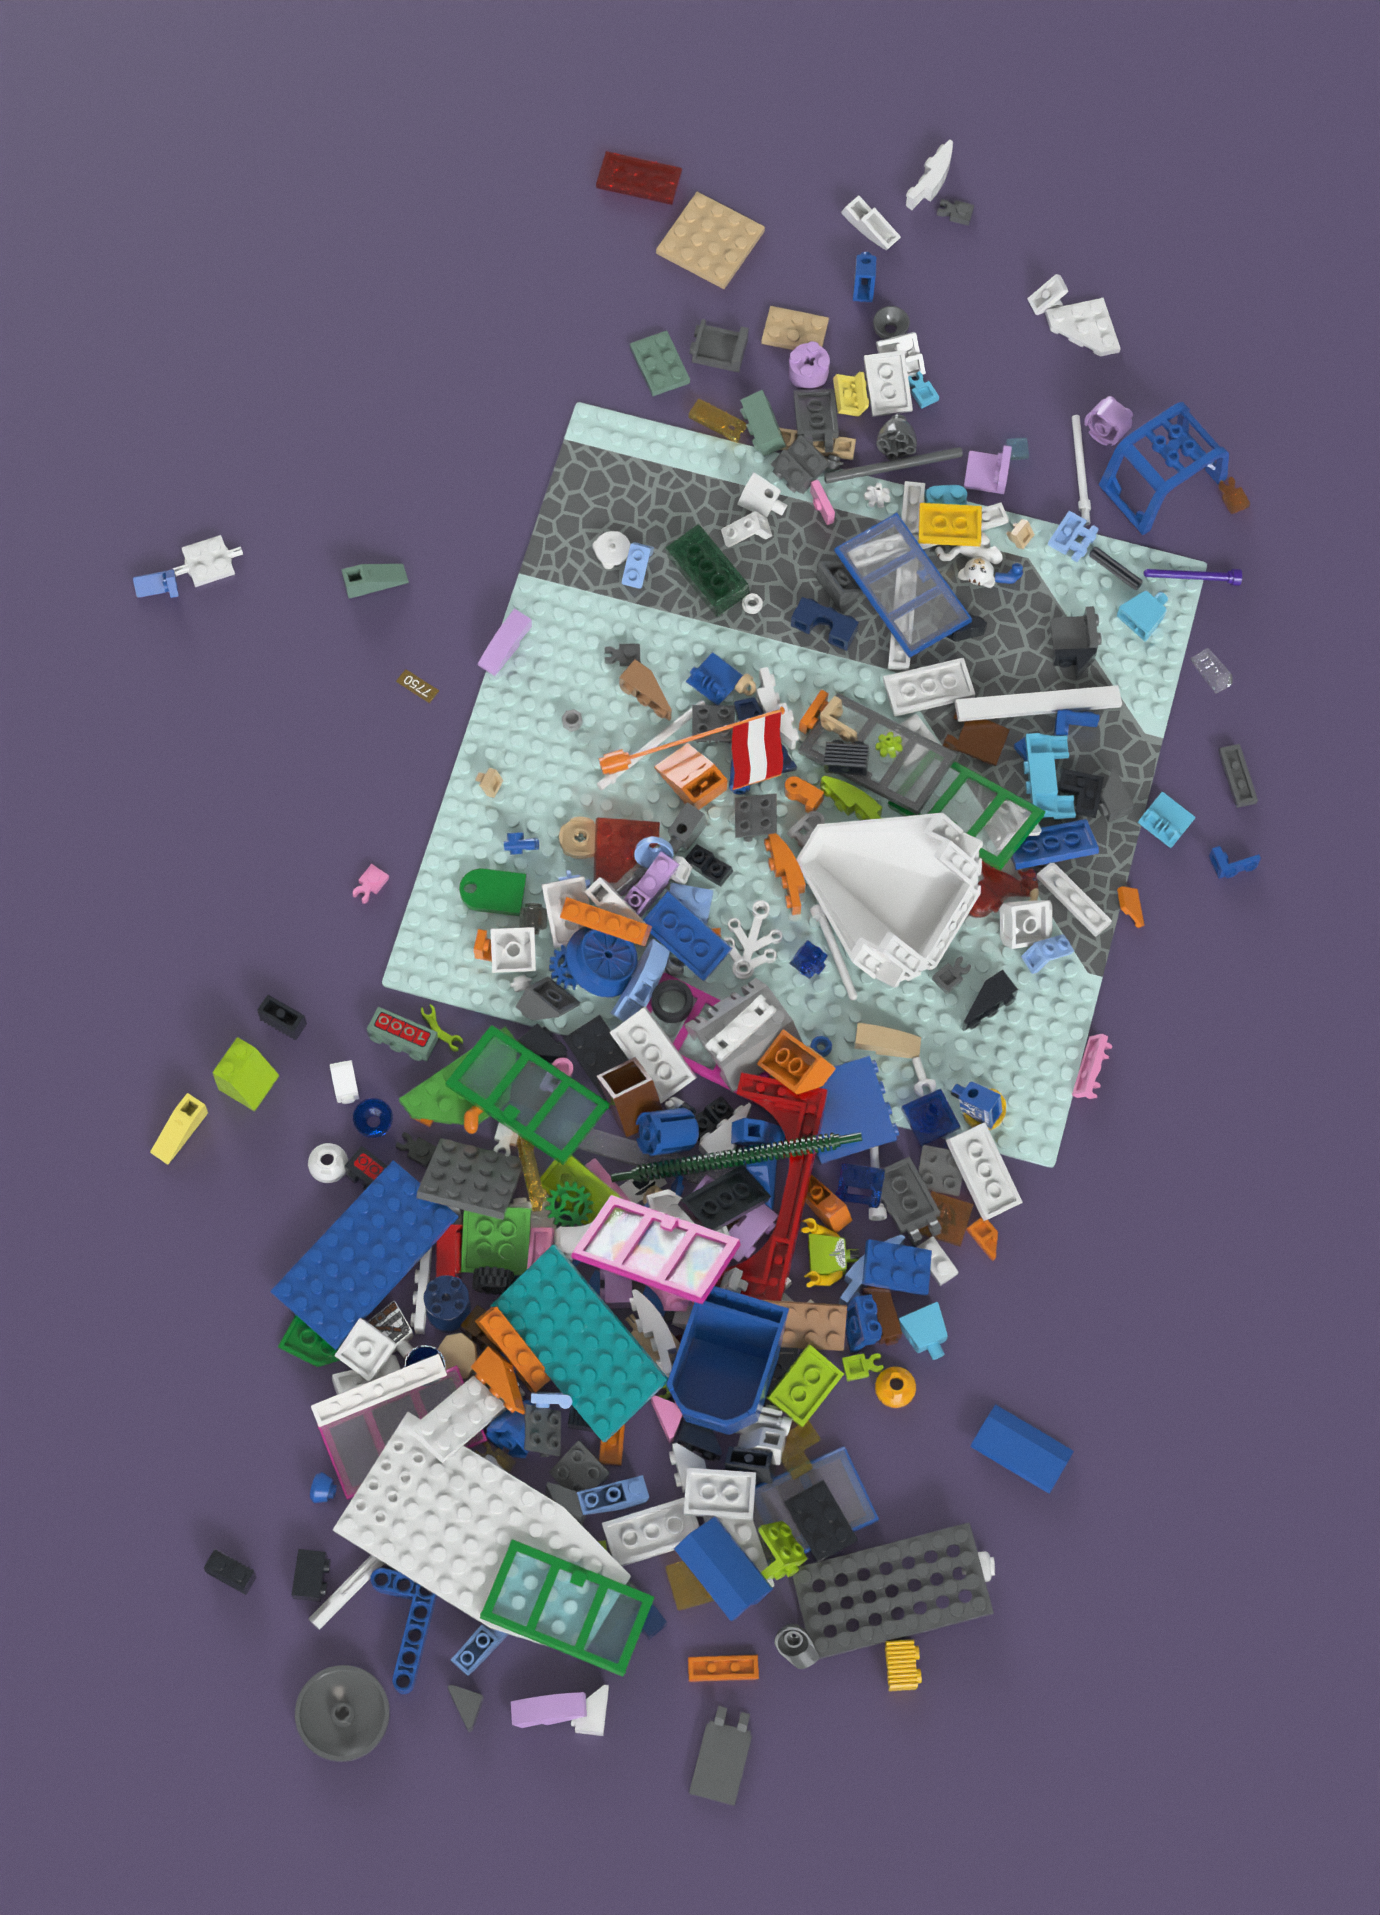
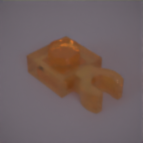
M1229 477V486H1226L1222 480L1219 482V489L1224 492L1222 499L1231 514L1249 508L1250 501L1242 487L1235 488L1233 477Z

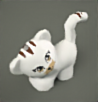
M981 532L980 547L956 546L948 554L944 553L942 547H936L935 549L936 555L942 561H951L959 553L971 558L965 567L959 571V579L968 580L974 585H983L987 588L994 586V568L990 562L998 564L1002 561L1003 557L996 546L990 548V540L984 532Z

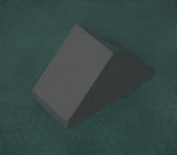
M454 1685L448 1686L450 1695L469 1733L474 1729L484 1697L481 1694Z

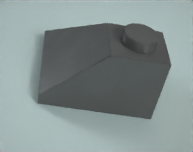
M547 976L526 988L516 1008L526 1018L540 1020L560 1017L578 1007L581 1002L560 985H556V982Z

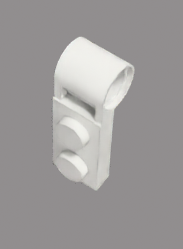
M390 1355L375 1379L401 1369L395 1355ZM354 1370L332 1375L337 1395L369 1382Z

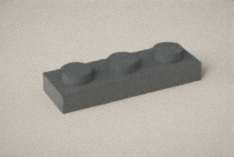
M1240 744L1219 748V756L1236 808L1257 804L1258 799Z

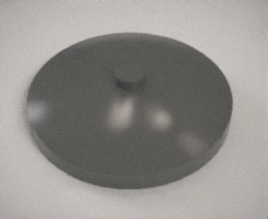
M349 1665L329 1667L315 1674L302 1688L295 1707L296 1727L305 1745L316 1755L335 1762L356 1760L370 1753L384 1737L390 1719L388 1698L379 1681L367 1671Z

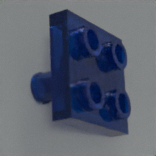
M941 1089L901 1106V1110L920 1147L957 1131L961 1127Z

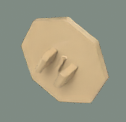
M464 1333L447 1335L436 1351V1355L439 1354L445 1370L457 1365L462 1379L470 1376L473 1371L471 1366L477 1360L476 1344Z

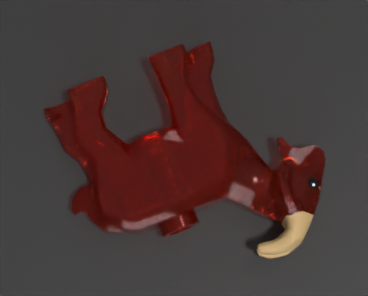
M982 861L981 875L984 879L978 882V885L981 886V894L968 915L974 918H982L988 916L992 911L997 913L1003 901L1011 896L1030 897L1031 899L1028 901L1038 900V881L1034 869H1029L1026 872L1018 870V874L1022 878L1019 881L1010 874L999 871Z

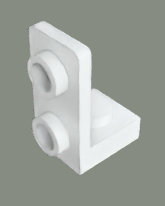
M756 511L721 529L727 547H731L754 534L764 539L772 536L768 519Z

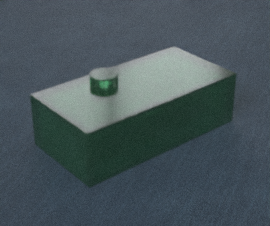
M697 524L665 547L670 561L716 617L750 594L747 581L700 524Z

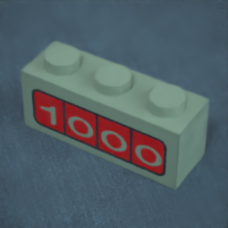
M381 1007L377 1008L367 1027L370 1040L378 1044L383 1042L396 1052L400 1053L403 1051L408 1053L416 1061H421L422 1059L427 1062L438 1041V1033Z

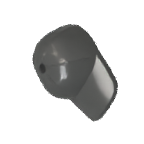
M792 1623L784 1625L777 1632L775 1646L778 1652L795 1667L805 1669L818 1661L819 1653L804 1628Z

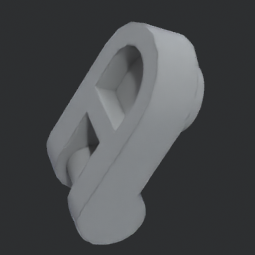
M810 811L790 828L787 835L791 839L797 840L798 845L803 849L817 824H825L824 816L820 812ZM803 828L807 831L805 835L800 833Z

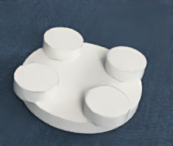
M606 532L594 541L593 550L605 569H612L614 565L627 561L630 542L621 532Z

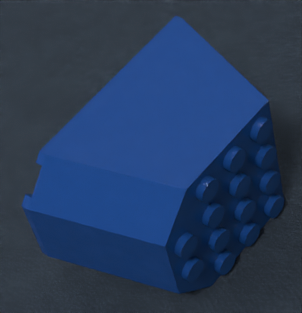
M716 1286L713 1287L703 1304L694 1302L667 1381V1388L686 1422L728 1435L758 1422L777 1365L789 1308Z

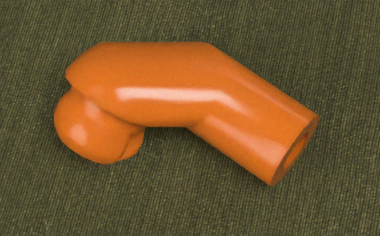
M475 1105L464 1114V1128L469 1134H474L477 1131L478 1116L483 1113Z

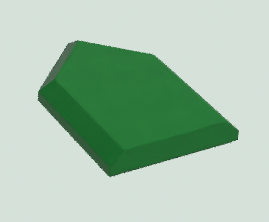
M295 1315L278 1348L316 1367L340 1361L335 1354L341 1345L335 1350Z

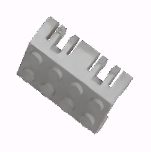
M757 978L750 981L748 986L744 985L741 987L745 997L733 992L730 994L731 998L727 996L712 1006L713 1009L709 1008L706 1010L710 1020L707 1021L698 1015L695 1017L696 1021L692 1019L685 1024V1028L693 1040L698 1038L705 1047L713 1037L743 1012L759 995L762 994L766 998V1002L777 1009L771 1018L722 1062L716 1058L717 1055L712 1050L709 1051L705 1047L721 1069L720 1076L732 1092L738 1089L741 1073L758 1076L765 1071L757 1063L783 1029L802 1042L792 1018L769 987ZM760 1008L755 1011L759 1016L764 1013ZM723 1042L719 1043L723 1049L727 1047Z

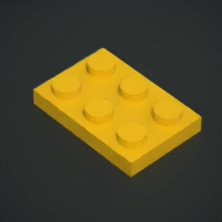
M920 503L918 543L981 546L982 506Z

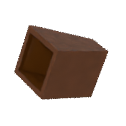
M636 1057L597 1075L606 1100L610 1103V1109L617 1125L626 1138L639 1132V1125H636V1121L641 1113L663 1110L653 1079Z

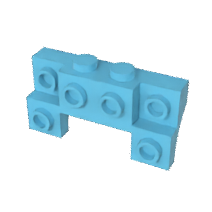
M1040 733L1026 734L1027 761L1023 762L1024 774H1028V781L1025 782L1026 794H1030L1032 804L1045 810L1044 817H1054V819L1075 818L1074 795H1057L1054 759L1069 758L1067 736H1050Z

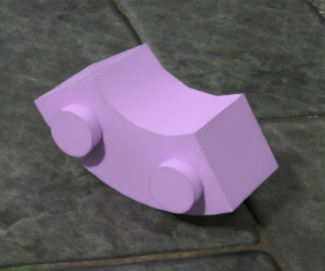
M765 1204L742 1216L739 1222L729 1231L730 1236L740 1240L741 1245L733 1256L738 1262L744 1257L749 1258L756 1250L754 1245L765 1233L769 1235L776 1226L774 1221L778 1218V1215ZM722 1244L719 1246L724 1249L726 1245Z

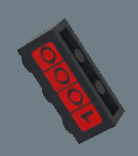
M362 1146L345 1164L346 1176L352 1182L362 1184L364 1191L387 1167L385 1163Z

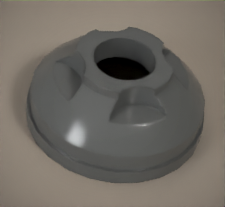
M896 306L881 308L877 311L873 320L874 330L882 339L907 334L910 325L907 313ZM888 325H893L896 328V331L894 333H888L885 330V327Z

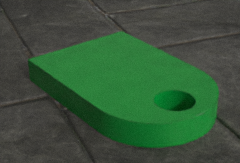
M483 868L471 870L460 882L459 892L461 900L468 908L474 911L521 917L527 874ZM473 884L476 886V890L468 893L464 890L465 886Z

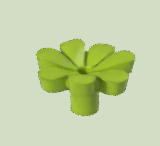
M888 732L886 736L883 734L878 736V741L880 742L876 743L875 749L877 751L881 750V757H886L889 754L890 758L893 759L897 756L895 751L901 752L903 750V746L900 744L902 742L901 737H894L893 732Z

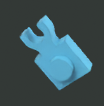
M920 371L916 373L917 381L912 380L911 376H908L909 386L913 388L911 394L921 409L939 401V395L930 381L924 383L923 375Z

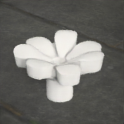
M877 483L875 487L868 486L867 492L864 494V499L869 500L868 506L874 507L877 504L879 508H883L884 502L889 503L891 500L889 489L882 488L881 483Z

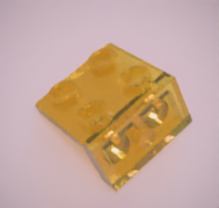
M684 1561L666 1566V1572L678 1611L714 1601Z

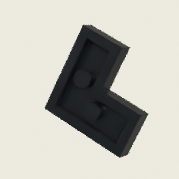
M1063 768L1058 791L1078 795L1075 810L1077 815L1096 818L1104 777Z

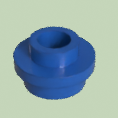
M817 1036L811 1041L810 1047L822 1057H826L831 1053L832 1043L825 1036ZM824 1045L825 1049L819 1050L817 1046Z

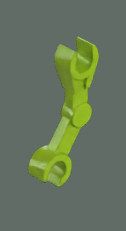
M430 1004L432 1013L429 1015L425 1014L423 1008H421L422 1017L430 1025L431 1030L436 1031L438 1038L448 1043L452 1051H458V1047L452 1045V1043L459 1041L463 1044L462 1038L458 1035L451 1036L441 1030L436 1021V1012L433 1005Z

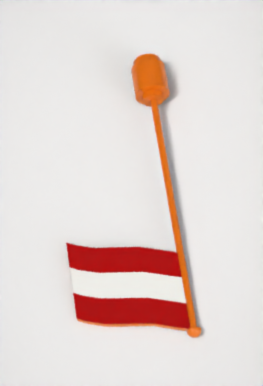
M779 707L780 709L632 755L624 752L623 749L603 754V757L598 758L603 774L608 773L609 775L629 769L630 759L733 728L731 747L735 772L733 790L780 776L783 770L780 725L781 714L785 713V709Z

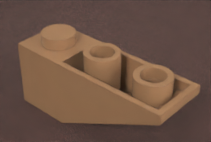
M634 659L619 677L621 690L627 695L631 694L636 697L641 705L653 709L658 717L666 718L670 721L672 710L655 676L650 669Z

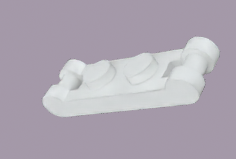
M762 994L759 995L743 1012L713 1037L705 1047L709 1051L712 1050L717 1055L716 1058L722 1062L771 1018L777 1009L773 1005L770 1006ZM758 1008L764 1012L761 1016L755 1012ZM723 1042L727 1047L723 1049L719 1043Z

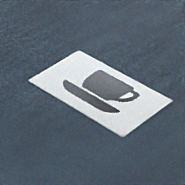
M661 1176L658 1180L654 1179L651 1181L649 1179V1181L645 1182L643 1179V1182L640 1183L631 1179L619 1187L631 1202L638 1203L643 1199L645 1192L650 1187L658 1186L661 1188L667 1182Z

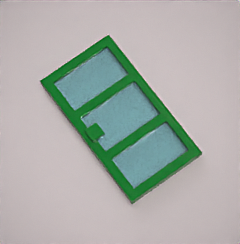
M493 1025L489 1027L445 1083L446 1087L562 1165L566 1164L610 1106L609 1102Z
M512 1539L484 1608L480 1613V1619L623 1677L626 1674L628 1663L655 1597Z

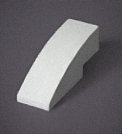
M859 195L841 212L862 234L885 250L889 249L901 238L876 208L871 209Z

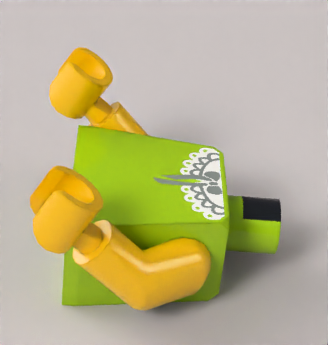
M813 1218L802 1220V1222L807 1223L808 1227L802 1228L801 1231L803 1233H812L808 1236L810 1272L804 1275V1277H809L810 1282L806 1285L809 1288L814 1285L831 1286L846 1274L847 1263L859 1260V1249H846L845 1238H841L839 1234L817 1224Z

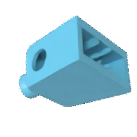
M1143 591L1119 607L1117 617L1146 642L1165 617L1167 609L1163 605L1168 601V597L1161 591L1154 597L1148 591Z
M938 1302L898 1319L902 1333L917 1353L928 1350L932 1360L945 1355L940 1344L947 1340L948 1335Z

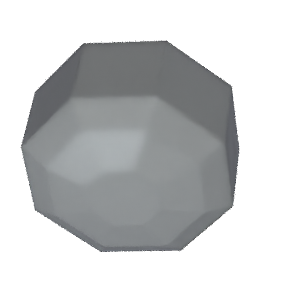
M575 709L566 711L562 716L563 728L570 732L579 730L583 724L581 713Z

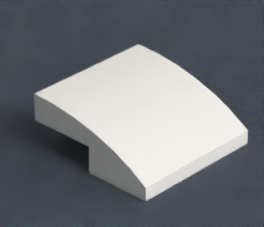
M915 332L876 342L878 354L904 350L908 376L914 377L919 371L922 374H926Z

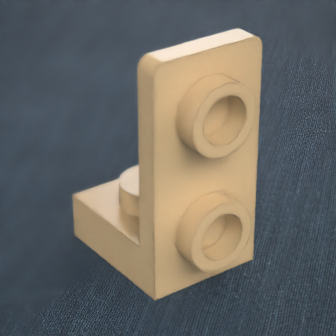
M834 696L820 713L822 727L829 732H835L845 742L850 741L853 743L858 741L857 732L838 721L843 713L842 700Z

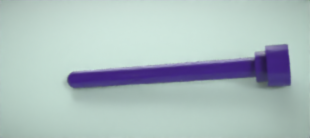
M1145 569L1143 572L1145 577L1227 581V583L1233 586H1240L1242 582L1241 569H1232L1227 573Z

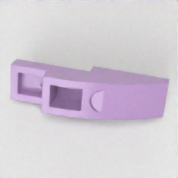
M661 851L638 884L631 888L624 900L642 917L669 884L668 880L680 864Z

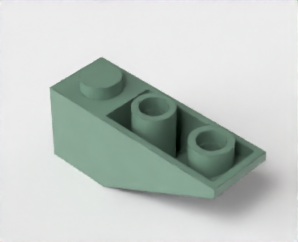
M360 564L341 570L349 599L409 583L403 564Z

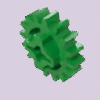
M568 1181L564 1182L563 1187L557 1183L556 1191L549 1190L552 1196L545 1197V1200L550 1202V1204L544 1206V1208L551 1211L547 1217L555 1218L553 1220L554 1225L560 1222L562 1227H566V1225L574 1227V1224L582 1226L581 1220L588 1221L589 1219L586 1214L593 1212L588 1208L589 1205L593 1204V1201L587 1200L591 1195L590 1192L583 1193L585 1187L582 1185L577 1188V1182L575 1181L572 1183V1186H569ZM566 1191H575L579 1195L569 1196ZM559 1196V1204L554 1208L555 1200ZM565 1201L574 1202L572 1210L564 1209L566 1206ZM581 1204H583V1210H582L581 1214L579 1215V1213H578L579 1206H580ZM567 1214L572 1220H565L559 1216Z

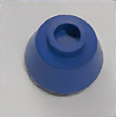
M323 1472L315 1475L310 1490V1499L313 1503L328 1502L330 1498L334 1499L337 1491V1485H334V1480Z

